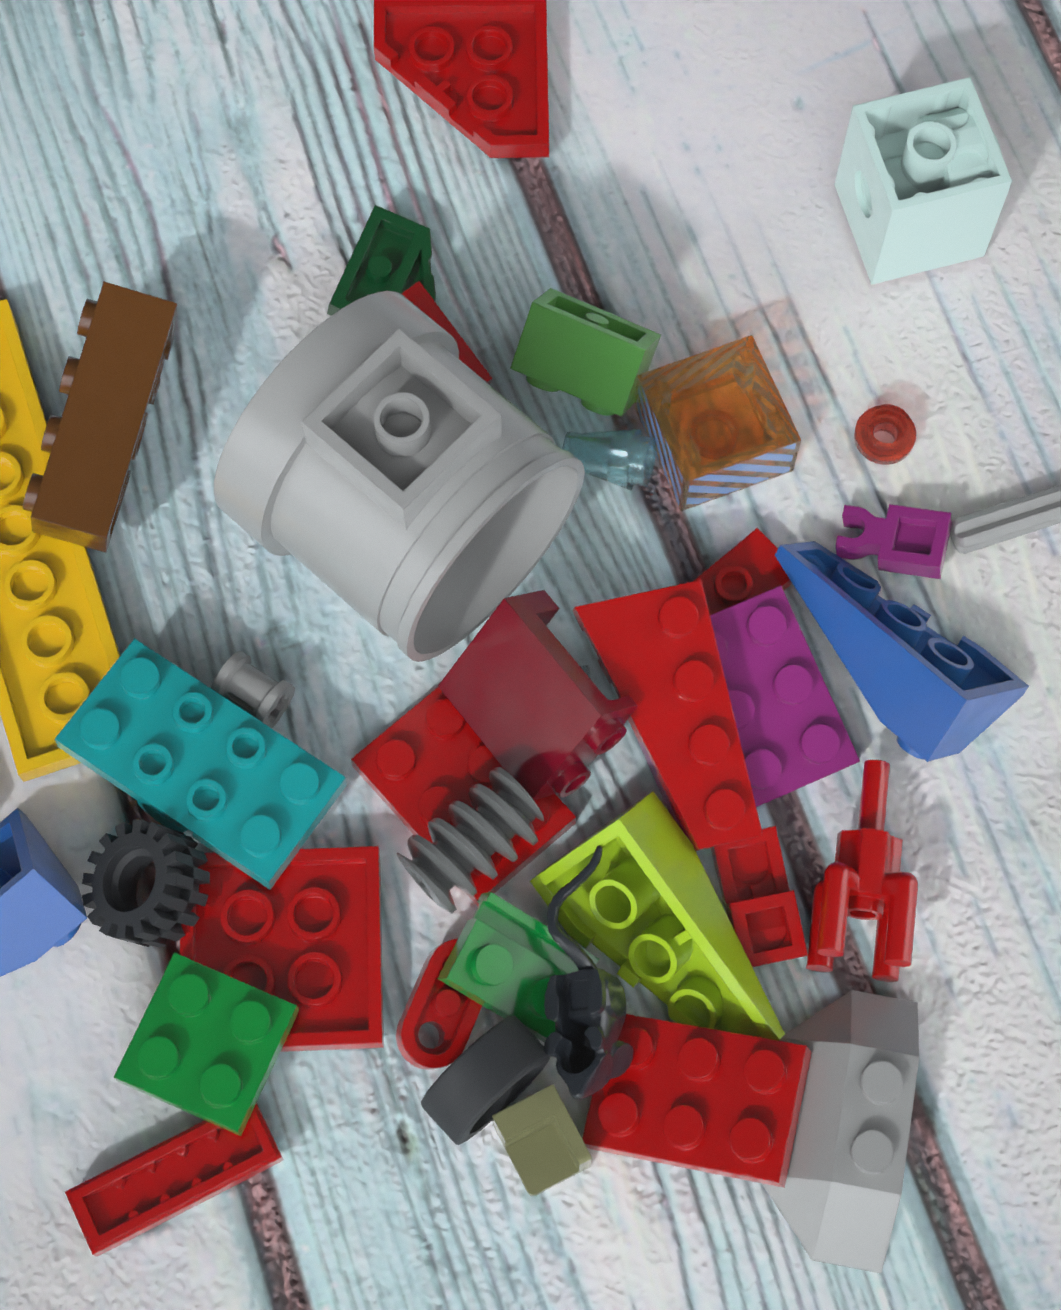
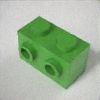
M550 288L531 304L510 369L526 375V381L538 389L548 392H558L561 390L581 399V404L594 413L605 416L614 414L622 416L639 397L638 389L640 388L641 392V386H643L645 379L642 381V375L648 373L661 334Z

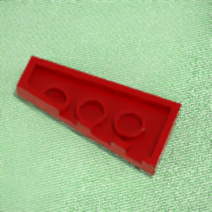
M702 580L574 607L572 612L581 630L587 634L599 658L597 661L609 684L613 685L619 698L630 696L638 705L628 721L639 743L642 742L658 773L656 776L695 851L762 836L763 832Z

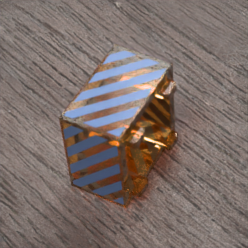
M752 335L637 375L634 408L680 512L794 470L801 438Z

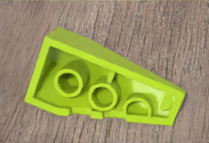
M654 791L610 820L530 880V883L546 905L549 906L553 896L589 864L596 847L601 846L603 848L602 857L596 870L560 907L558 920L567 934L585 949L592 943L620 966L617 975L633 988L638 983H641L668 1006V1015L676 1023L777 1041L785 1035L692 843Z

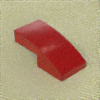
M776 826L763 828V835L711 847L726 914L752 967L808 956L795 892L789 889Z

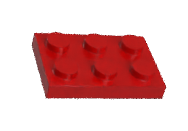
M439 687L351 758L352 767L411 833L419 835L431 843L433 841L428 830V822L433 818H440L453 826L448 812L449 805L453 801H461L473 808L468 794L469 788L474 784H481L493 791L489 780V773L495 767L503 768ZM556 794L534 801L544 816V821L536 818L532 822L538 838V842L535 845L516 835L511 839L518 856L516 861L512 862L497 852L491 856L498 876L491 879L477 869L471 872L477 893L474 896L467 895L477 906H479L477 901L482 893H496L576 824V816Z
M626 1014L618 1040L624 1041L633 1047V1060L624 1074L610 1079L603 1088L592 1094L582 1137L586 1147L592 1150L785 1188L812 1054L810 1049L806 1045Z

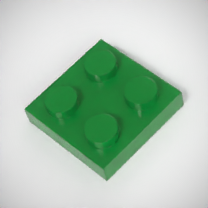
M174 952L113 1078L124 1085L241 1136L294 1024L299 1009L297 1005Z

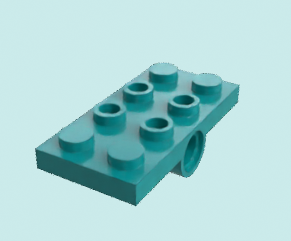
M135 638L55 738L58 748L136 799L140 807L159 824L194 838L268 889L273 887L347 786L345 776Z

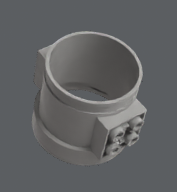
M383 291L360 298L330 316L291 350L272 371L242 412L224 446L215 473L214 497L218 507L268 552L279 556L293 555L381 634L390 636L396 641L399 649L413 661L422 662L439 656L466 638L492 615L504 598L509 597L523 582L548 550L569 517L581 491L585 471L583 463L570 451L559 448L546 431L459 360L458 345L448 332L402 294L393 291Z

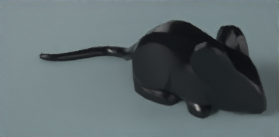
M601 846L596 847L589 864L553 896L547 912V925L550 935L577 965L578 971L565 975L550 976L545 992L544 1007L547 1019L555 1022V1032L549 1034L545 1040L544 1052L551 1057H556L555 1066L557 1072L567 1084L570 1095L574 1099L586 1098L603 1088L610 1079L624 1074L631 1065L634 1053L633 1047L630 1044L618 1040L626 1018L627 1009L626 996L620 980L604 969H598L580 945L560 929L558 920L559 910L563 902L592 875L599 865L603 852Z

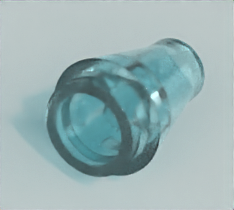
M640 429L586 433L568 431L562 450L570 451L583 463L586 474L627 490H632L634 485L647 487L650 483L655 464L656 441L653 437L642 436Z

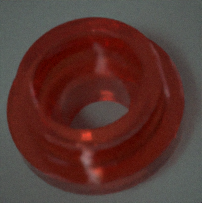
M882 404L866 410L859 417L854 430V441L858 451L869 461L882 465L895 464L904 460L911 453L916 441V428L912 419L902 408L891 404ZM886 431L893 436L895 441L893 443H883L874 437V433Z

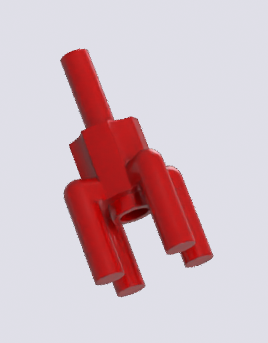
M867 760L864 762L858 829L842 830L837 833L835 862L827 866L824 880L818 882L815 886L806 968L811 971L832 972L834 957L844 955L847 917L861 920H877L872 978L874 980L897 982L899 980L900 967H909L912 964L918 881L912 873L900 872L903 839L894 837L888 831H884L890 764L886 761Z

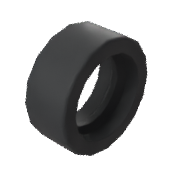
M516 1016L505 1018L470 1045L438 1077L421 1100L422 1108L456 1145H460L492 1122L494 1114L506 1109L540 1074L550 1060V1056L544 1052V1046Z

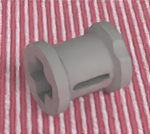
M238 651L226 661L211 686V689L270 728H273L290 705L295 692V687L286 680L277 682L251 665V657L243 651Z

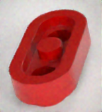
M458 938L438 945L429 953L397 1025L396 1042L400 1053L407 1062L420 1069L433 1070L453 1063L464 1051L482 1008V1005L438 979ZM424 1023L431 1024L438 1030L439 1041L434 1048L425 1047L419 1040V1030Z

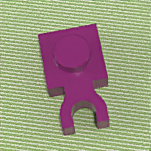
M889 504L886 518H879L864 508L844 505L842 514L843 527L858 528L863 533L856 538L837 536L835 545L836 555L850 560L860 559L868 555H878L879 571L941 579L951 531L952 513Z

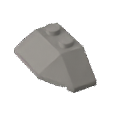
M851 990L787 1032L779 1040L806 1045L812 1054L785 1188L763 1183L762 1185L801 1241L802 1247L812 1261L881 1273L903 1186L919 1064L918 1002Z

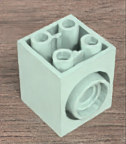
M968 77L853 105L834 185L872 285L983 257L1011 186L1012 179L972 79Z

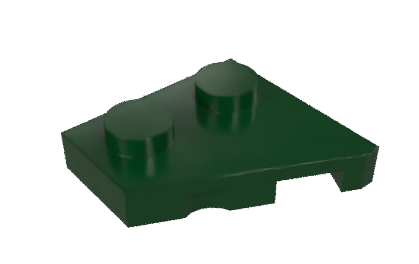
M375 205L331 298L327 314L332 316L352 302L377 292L393 291L402 294L418 281H420L435 301V280L431 273L430 262L432 258L430 228Z

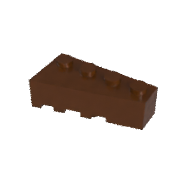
M103 281L98 301L86 299L77 330V335L86 337L80 359L72 356L68 357L59 388L60 393L68 395L62 417L51 414L41 445V451L50 453L44 475L32 474L23 502V510L32 512V532L101 552H107L131 474V470H128L131 460L135 461L144 436L148 418L146 409L148 404L154 405L160 386L164 361L168 360L173 345L177 303Z

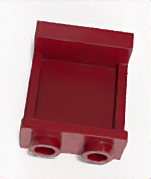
M545 590L504 598L438 685L502 767L525 789L534 801L556 793L560 797H566L584 785L591 776V771L588 769L589 765L598 755L613 748L625 736L627 729L623 724L638 707L630 696L614 700L607 699L548 629L547 624L560 608Z

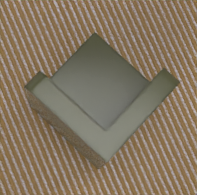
M554 1084L492 1116L493 1126L530 1196H537L591 1167L592 1157Z

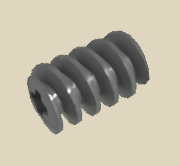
M495 767L489 773V780L493 791L481 784H474L469 788L468 794L473 808L461 801H453L449 805L448 812L453 826L440 818H433L428 822V830L433 843L419 835H412L407 841L412 860L397 852L400 862L424 893L438 906L451 914L457 910L450 892L454 886L471 896L477 893L471 876L472 871L477 869L491 879L498 876L491 858L495 852L512 862L518 859L511 840L517 835L532 845L538 842L532 822L536 818L544 821V816L525 789L501 767Z

